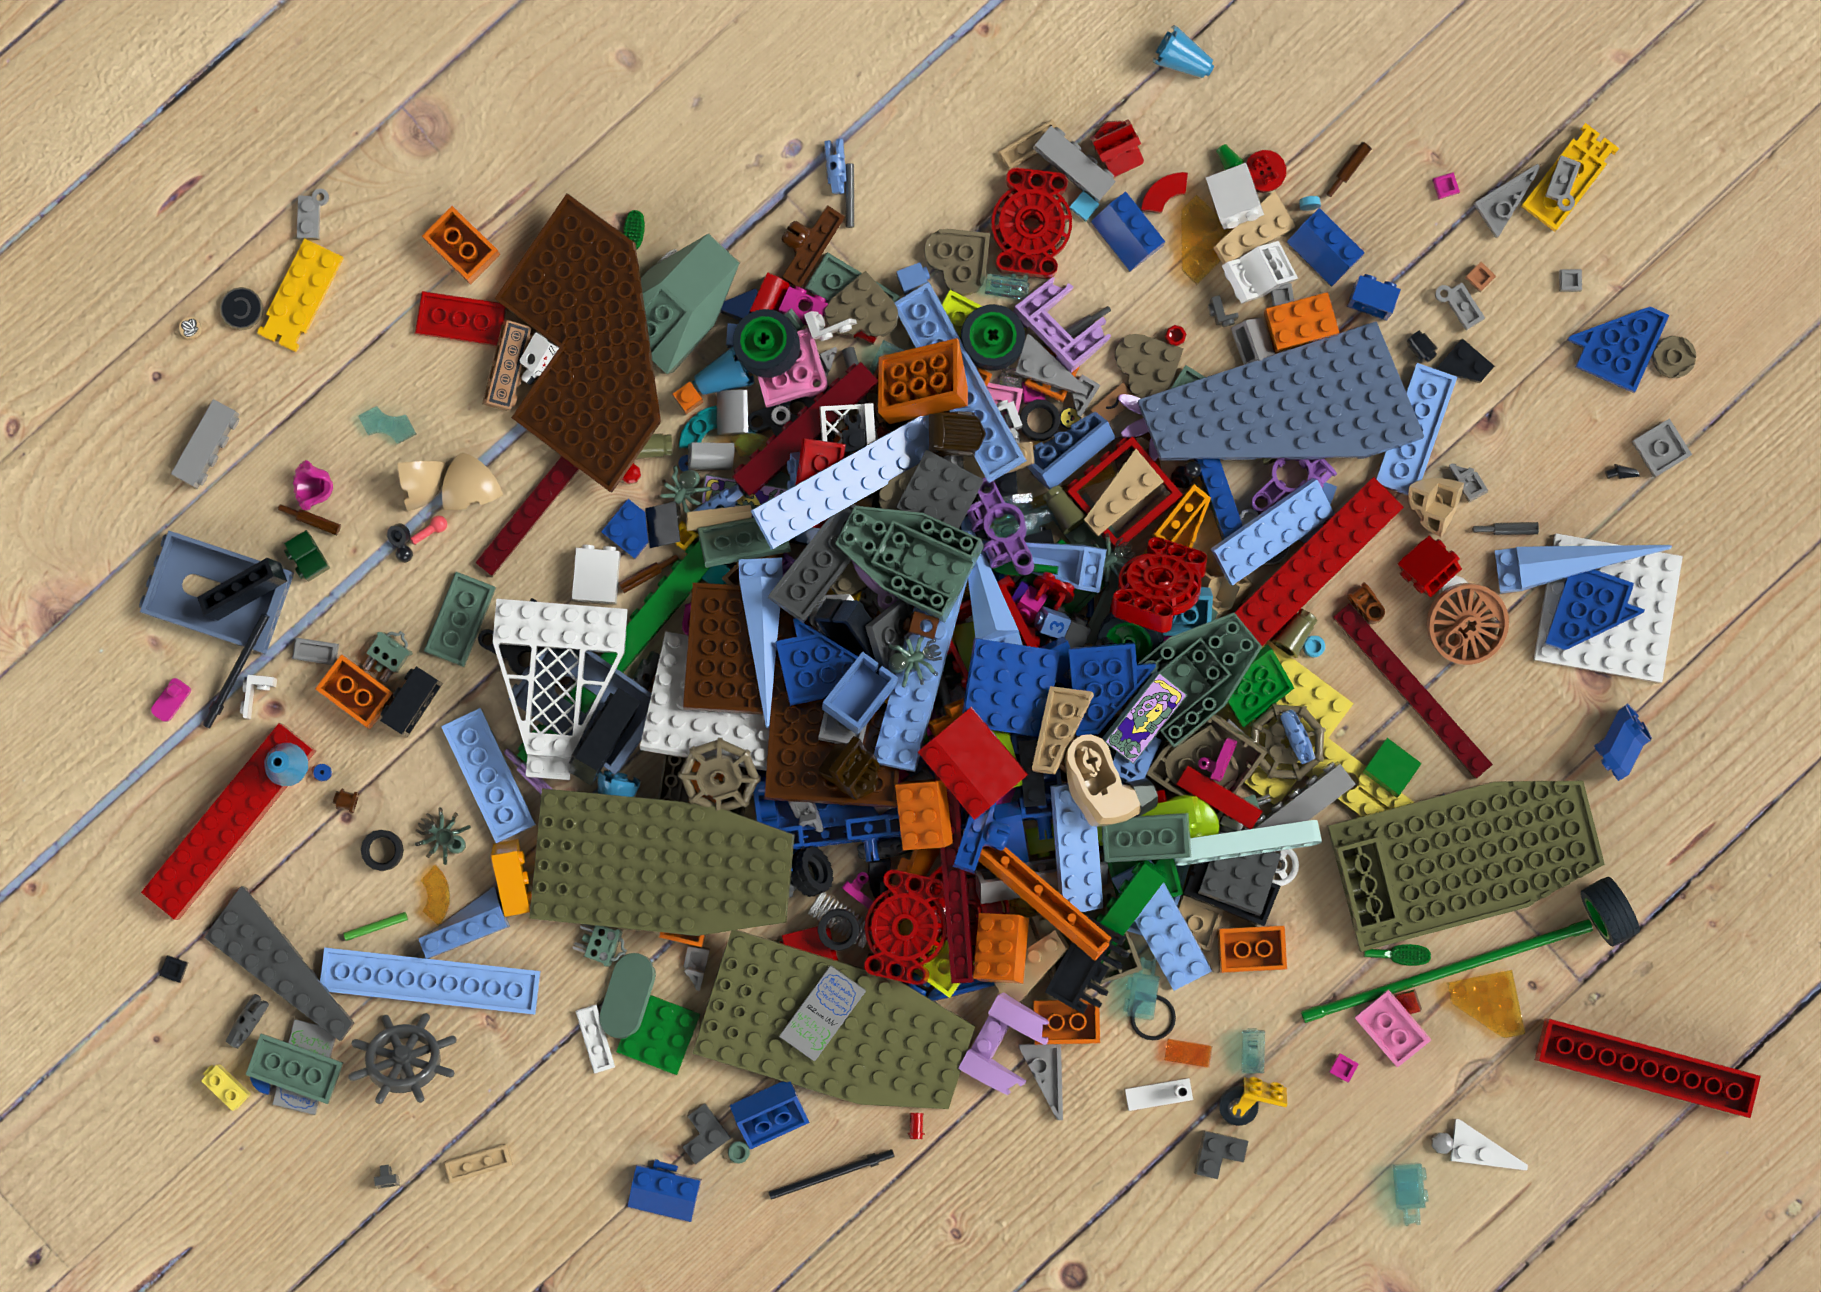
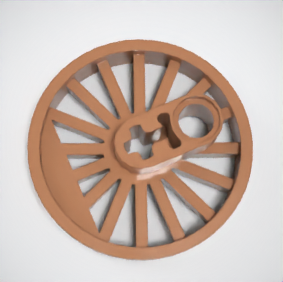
M1459 583L1442 591L1431 604L1426 622L1427 633L1434 648L1444 658L1462 665L1477 664L1492 657L1503 645L1509 629L1508 611L1502 599L1491 589L1475 583ZM1468 589L1466 607L1461 590ZM1474 592H1475V594L1477 595V598H1476V600H1475V602H1474V604H1473V596H1474ZM1456 593L1460 610L1449 598L1450 595ZM1444 600H1446L1458 616L1440 607ZM1437 611L1455 620L1435 619ZM1493 617H1495V618L1497 619V621H1498V622H1483L1484 620H1487V619H1490V618H1493ZM1434 624L1448 625L1445 628L1434 631ZM1481 627L1499 628L1496 636ZM1478 632L1494 639L1492 644L1489 646ZM1455 633V639L1452 642H1448L1449 636ZM1438 636H1439V638H1440V642H1439V643L1437 642V640H1436L1435 637H1438ZM1474 636L1486 650L1478 653ZM1468 640L1473 653L1471 657H1466ZM1445 646L1449 647L1447 653L1442 650ZM1461 647L1460 657H1454L1453 655L1456 650Z

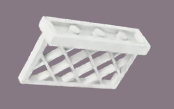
M873 403L821 406L822 441H827V435L833 430L841 437L838 443L842 442V434L834 427L841 419L844 420V415L851 409H858V414L861 415L859 429H865V445L867 446L876 441ZM833 410L840 417L831 425L826 420L825 411Z

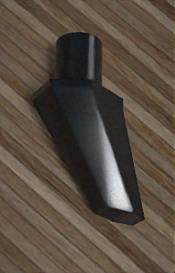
M1614 464L1613 469L1605 471L1607 479L1616 476L1619 479L1640 477L1637 469Z

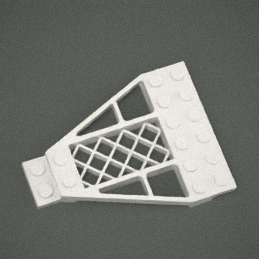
M496 599L493 645L528 755L526 777L570 780L571 773L569 771L571 764H569V761L572 758L571 755L579 744L625 653L627 609ZM500 644L531 646L530 673L527 676L507 674L499 648ZM544 647V649L537 654V648ZM551 648L567 650L557 657ZM549 650L556 659L546 667L539 657ZM573 650H580L579 657L573 652ZM586 651L618 654L604 682L586 681L583 679ZM571 652L578 661L567 668L560 659ZM537 660L544 669L535 676ZM559 661L566 671L558 678H555L548 669ZM579 664L578 678L576 679L570 671ZM547 671L554 681L544 689L537 679ZM569 673L576 683L565 690L558 681ZM509 679H521L529 682L525 721L521 720ZM536 682L542 691L533 698L534 683ZM557 683L564 693L553 700L547 693V690ZM577 686L575 702L569 692ZM582 686H602L583 725H579ZM545 693L552 703L542 710L535 700ZM567 695L574 704L564 712L557 702ZM534 704L540 713L531 720L532 706ZM555 704L562 714L552 722L545 712ZM573 708H575L574 723L566 715ZM541 715H544L550 722V725L540 732L533 722ZM565 716L572 726L562 734L555 724ZM531 725L538 733L530 732ZM553 726L560 735L544 733ZM573 729V736L566 735Z

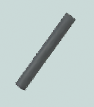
M847 163L846 228H854V164Z

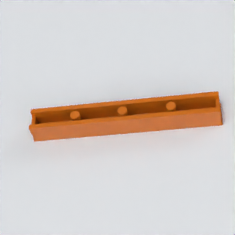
M989 846L982 848L978 861L1094 961L1107 949L1111 937L1009 849L1005 847L1003 850H998Z

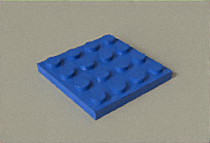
M974 638L962 714L972 707L991 730L1039 737L1049 688L1055 685L1060 651Z

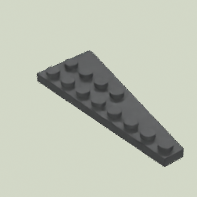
M241 886L204 938L336 1039L342 1041L354 1025L353 1020L331 996L326 986H323L315 976L314 971L303 961L302 956L276 927L271 917H268L260 907L259 902L252 897L245 886Z

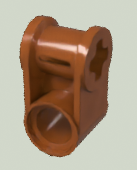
M1363 582L1361 584L1362 587L1352 594H1347V597L1368 623L1377 624L1383 619L1385 608L1376 598L1372 589ZM1369 609H1378L1380 617L1372 618L1369 614Z

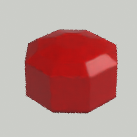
M1173 325L1167 329L1165 339L1171 345L1180 346L1184 343L1187 334L1183 327Z
M633 463L622 480L629 485L637 483L641 478L640 468Z

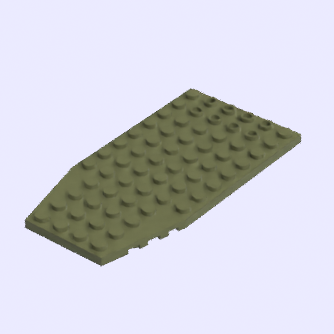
M1582 780L1493 781L1327 825L1360 952L1527 908L1536 901L1551 895L1556 890L1569 885L1574 880L1605 865L1584 781Z
M542 788L529 919L694 936L786 923L795 835L724 809L716 811V806L713 805L711 807H703L695 803L691 804L690 802Z
M733 930L730 933L720 962L693 1054L784 1082L791 1081L794 1085L856 1104L949 1109L961 1072L958 1068L967 1053L975 1025L920 994L904 982L871 975L865 969L740 930ZM832 965L863 987L866 992L816 1061H813L779 1037V1035L828 967Z

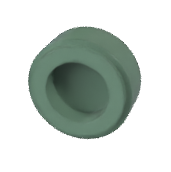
M742 1141L732 1143L728 1149V1156L734 1163H743L749 1158L750 1149Z

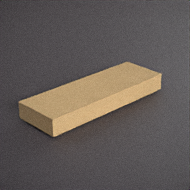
M1053 119L998 152L1008 170L1017 167L1038 154L1033 149V146L1050 126L1053 128L1057 127Z
M751 505L687 512L686 528L687 531L698 530L697 528L748 519L752 517Z
M507 1144L444 1162L449 1184L513 1165Z

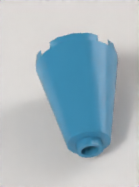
M1173 25L1171 28L1174 31L1165 34L1156 50V53L1159 54L1158 59L1153 58V63L1203 78L1205 75L1209 76L1214 68L1212 64L1213 59L1179 27Z
M731 347L694 376L693 386L698 393L701 392L703 395L751 386L755 383L754 375L749 376V371L743 367L735 354L734 347Z
M278 744L268 752L265 758L266 774L277 785L293 786L299 783L307 773L308 758L305 752L295 744Z
M604 770V774L600 771L598 774V794L635 797L641 781L636 777H633V781L629 780L627 774L620 772L615 775L608 770Z

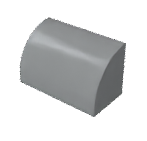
M1262 317L1245 320L1231 327L1244 365L1275 355Z
M747 390L717 392V435L738 436L748 433Z
M692 442L688 444V470L732 469L734 443Z

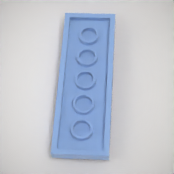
M1416 363L1406 393L1424 438L1385 451L1376 477L1385 488L1409 496V486L1414 482L1422 480L1457 380L1456 376Z
M1312 478L1216 544L1211 550L1228 583L1234 585L1335 514L1318 480Z
M479 708L441 726L496 844L535 826V821L482 709Z
M1068 783L1052 785L1050 789L1059 893L1081 912L1103 908L1097 826L1089 825L1081 809L1073 800Z
M1135 866L1112 877L1117 890L1125 879L1130 880L1133 876L1131 871ZM1163 882L1135 922L1172 989L1175 991L1212 972V968Z

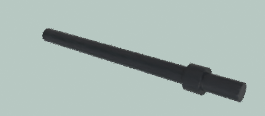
M261 614L217 699L212 701L209 707L210 712L203 723V726L206 728H211L217 715H220L224 709L223 704L270 618L267 614Z
M892 1149L879 1154L872 1153L867 1155V1158L769 1191V1195L772 1200L868 1166L872 1168L879 1165V1162L894 1158L895 1155Z

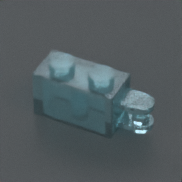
M1026 504L1018 507L1022 511L1026 522V536L1040 532L1039 525L1053 520V513L1047 506L1033 509L1031 504ZM1007 514L1001 518H996L991 524L995 536L1007 538L1012 533L1015 534L1020 527L1015 516Z
M1141 957L1142 969H1151V973L1146 975L1141 970L1139 973H1133L1132 977H1128L1126 990H1130L1129 999L1125 998L1123 1011L1127 1012L1126 1017L1152 1021L1154 1019L1160 977L1154 976L1156 959L1150 961L1145 960V957Z
M1421 1163L1393 1164L1396 1208L1403 1210L1405 1226H1409L1411 1223L1420 1225V1208H1426L1425 1202L1429 1200L1428 1191L1424 1189L1423 1181L1427 1179L1426 1169L1422 1167ZM1408 1209H1415V1214L1408 1215Z

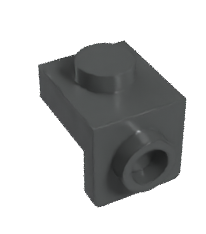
M1220 295L1211 298L1208 310L1210 316H1214L1216 326L1222 324V327H1227L1235 324L1234 321L1239 317L1238 313L1225 316Z

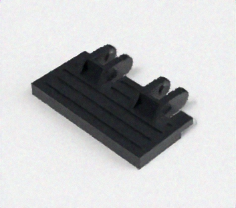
M1090 916L1087 917L1111 937L1109 946L1094 961L1072 942L1045 993L1083 1014L1089 1005L1080 1001L1081 998L1098 1008L1102 1005L1100 1000L1086 993L1088 987L1101 995L1107 996L1109 993L1107 989L1097 984H1101L1110 968L1101 963L1102 960L1121 970L1123 967L1121 962L1107 955L1109 949L1126 958L1130 954L1128 951L1112 943L1114 941L1122 946L1126 939L1125 936Z

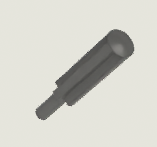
M1107 306L1092 316L1088 315L1065 331L1072 338H1075L1093 325L1095 321L1111 312V308Z
M1538 522L1494 523L1493 526H1473L1472 530L1473 532H1493L1494 535H1538L1539 524Z

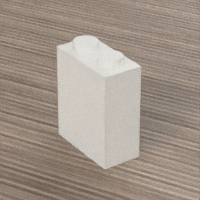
M1246 163L1206 177L1219 220L1224 230L1235 228L1246 221H1254L1264 215Z
M582 545L581 548H576L572 600L617 604L621 553L616 551V547L603 546V550L594 549L595 546Z

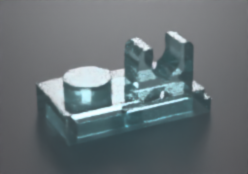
M988 274L985 294L1024 300L1028 297L1030 284L1028 283V276L1024 275L1023 279H1016V274H1012L1011 278Z
M1257 1028L1243 1030L1242 1073H1264L1265 1030H1257Z

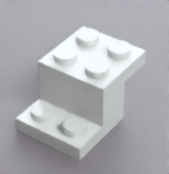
M1279 241L1258 246L1241 258L1222 265L1225 277L1230 281L1235 296L1240 300L1241 304L1261 298L1281 285L1298 279Z

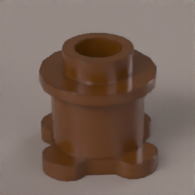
M342 788L340 792L336 791L333 804H336V809L343 808L354 814L360 793L354 792L353 794L344 791V788Z

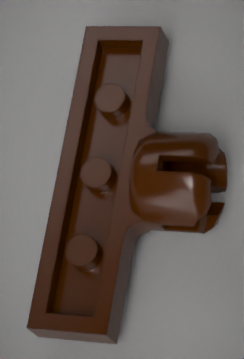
M827 205L812 229L805 227L798 221L790 223L787 227L789 231L784 232L782 236V242L794 249L796 254L782 278L792 285L801 288L845 216Z

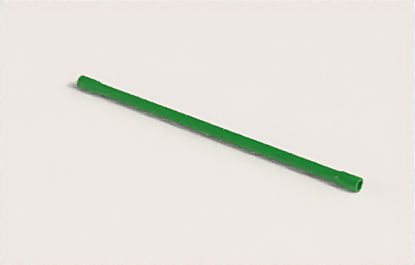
M1586 919L1562 929L1350 997L1302 1010V1018L1304 1023L1323 1018L1326 1015L1376 1000L1387 990L1395 994L1550 943L1591 932L1593 927L1591 921Z

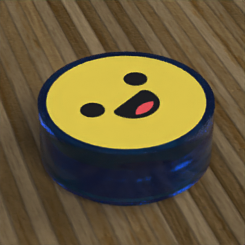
M1073 407L1065 408L1060 414V424L1066 429H1071L1072 424L1081 420Z

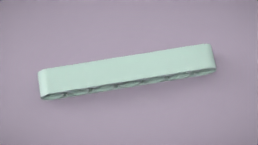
M1317 820L1190 838L1192 857L1175 858L1177 866L1308 847L1322 843Z

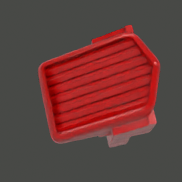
M1129 119L1125 121H1105L1095 134L1090 137L1102 162H1105L1108 170L1114 177L1144 163L1138 147L1141 145L1140 139Z

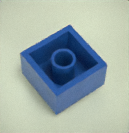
M1360 275L1354 284L1347 307L1387 321L1393 314L1401 289L1396 288L1397 285L1392 282L1385 281L1382 283L1376 281L1377 278L1372 275Z

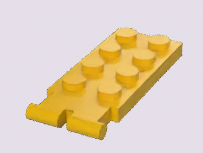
M1587 123L1580 129L1583 133L1576 141L1573 138L1561 154L1564 157L1581 163L1570 191V195L1575 200L1574 207L1606 167L1607 163L1604 161L1609 154L1615 155L1619 150L1615 144L1605 137L1601 142H1598L1596 139L1600 133ZM1559 158L1521 206L1554 232L1573 210L1572 208L1570 211H1562L1559 209L1556 200L1545 197ZM1563 199L1562 204L1564 206H1569L1570 201L1568 199Z
M304 238L266 313L269 319L265 327L260 326L257 334L273 342L276 341L278 335L282 336L279 345L297 352L299 348L297 341L302 332L307 333L344 258Z

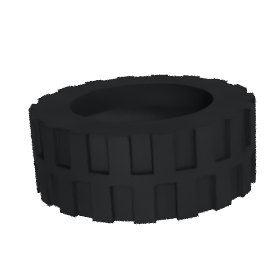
M810 846L793 854L791 877L798 891L802 892L803 895H807V897L824 893L832 887L834 879L832 865L822 850H819L818 847ZM808 863L813 869L815 880L809 872Z

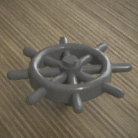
M424 1013L421 1016L417 1025L401 1024L395 1026L389 1015H383L382 1022L385 1030L377 1034L370 1043L358 1039L352 1041L353 1047L366 1051V1068L350 1073L349 1079L350 1081H355L369 1076L372 1082L381 1088L375 1099L377 1104H382L389 1092H413L416 1101L422 1103L425 1098L421 1088L427 1085L436 1074L449 1078L454 1076V1070L440 1066L441 1055L439 1049L455 1044L457 1038L449 1036L436 1041L434 1036L425 1029L430 1020L428 1013ZM409 1038L406 1045H402L400 1039ZM417 1041L425 1044V1046L413 1050ZM391 1042L394 1050L383 1047ZM431 1053L429 1062L417 1058ZM377 1055L389 1058L375 1064ZM393 1067L388 1077L380 1073L382 1070ZM414 1067L423 1069L416 1075L413 1072Z

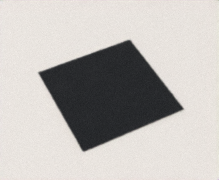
M676 501L645 508L650 548L680 542Z

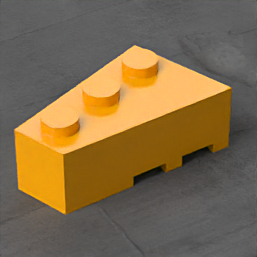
M1195 484L1191 485L1150 536L1152 538H1164L1192 548L1211 497Z
M519 839L503 841L497 844L493 843L491 858L504 917L530 912L532 891L528 892L529 876L528 872L524 871L523 864H525L523 851L520 849Z

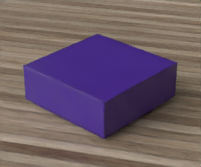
M1025 580L1021 582L1012 596L1016 604L1019 603L1030 586V583Z

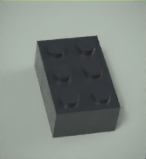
M417 666L415 669L411 668L404 678L407 681L402 688L399 686L392 696L394 698L390 706L387 704L380 714L382 716L381 722L406 737L410 735L443 685L441 681Z

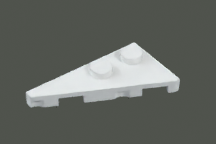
M1455 1119L1453 1149L1451 1150L1450 1161L1527 1170V1164L1460 1119Z

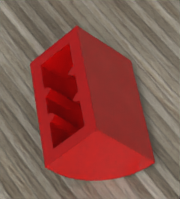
M767 272L750 313L760 309H770L779 312L786 292L792 286L783 279Z

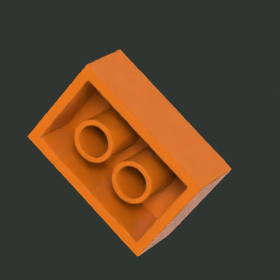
M453 206L422 235L423 239L470 285L500 256L499 251Z
M1328 292L1266 308L1264 311L1275 354L1339 334Z
M342 654L315 688L369 729L379 719L385 706L389 705L394 699L392 697L394 692Z
M940 779L904 781L896 784L903 850L942 848L953 844L945 784Z
M979 913L973 979L982 982L1023 984L1029 918L1012 914Z
M1285 926L1217 930L1220 973L1287 969Z
M1081 999L1080 1001L1089 1005L1083 1014L1059 1000H1033V1011L1049 1021V1024H1043L1042 1037H1048L1047 1044L1100 1043L1099 1008ZM1034 1040L1035 1045H1043L1040 1042Z

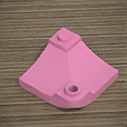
M809 328L797 331L800 340V352L798 359L791 369L773 378L758 376L767 408L800 397H813L821 392H825L827 389L826 374L820 360L815 339L812 338ZM815 382H821L820 386L814 387Z

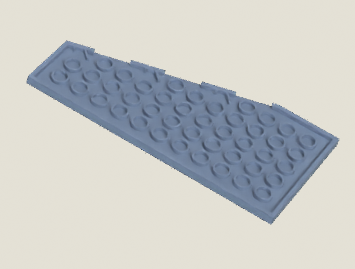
M1377 321L1339 333L1336 336L1263 358L1261 361H1254L1139 399L1137 402L1160 461L1355 457L1357 459H1364L1424 438L1420 424Z

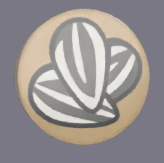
M187 317L180 322L179 331L185 338L195 339L201 334L202 326L197 319Z

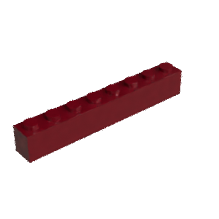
M862 362L858 365L852 364L845 371L847 375L842 379L839 377L829 385L831 387L826 393L821 392L814 398L815 403L810 408L805 406L797 414L799 417L794 422L790 420L781 428L783 430L781 434L770 437L766 441L767 446L763 450L757 449L749 457L751 460L746 465L742 463L733 471L735 473L732 476L733 480L750 498L787 466V461L790 460V453L801 452L802 438L816 440L821 436V406L855 405L878 385V380ZM833 410L825 411L826 420L831 425L840 417Z

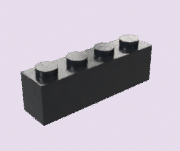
M265 558L197 598L203 616L218 621L286 583L287 579L280 562Z

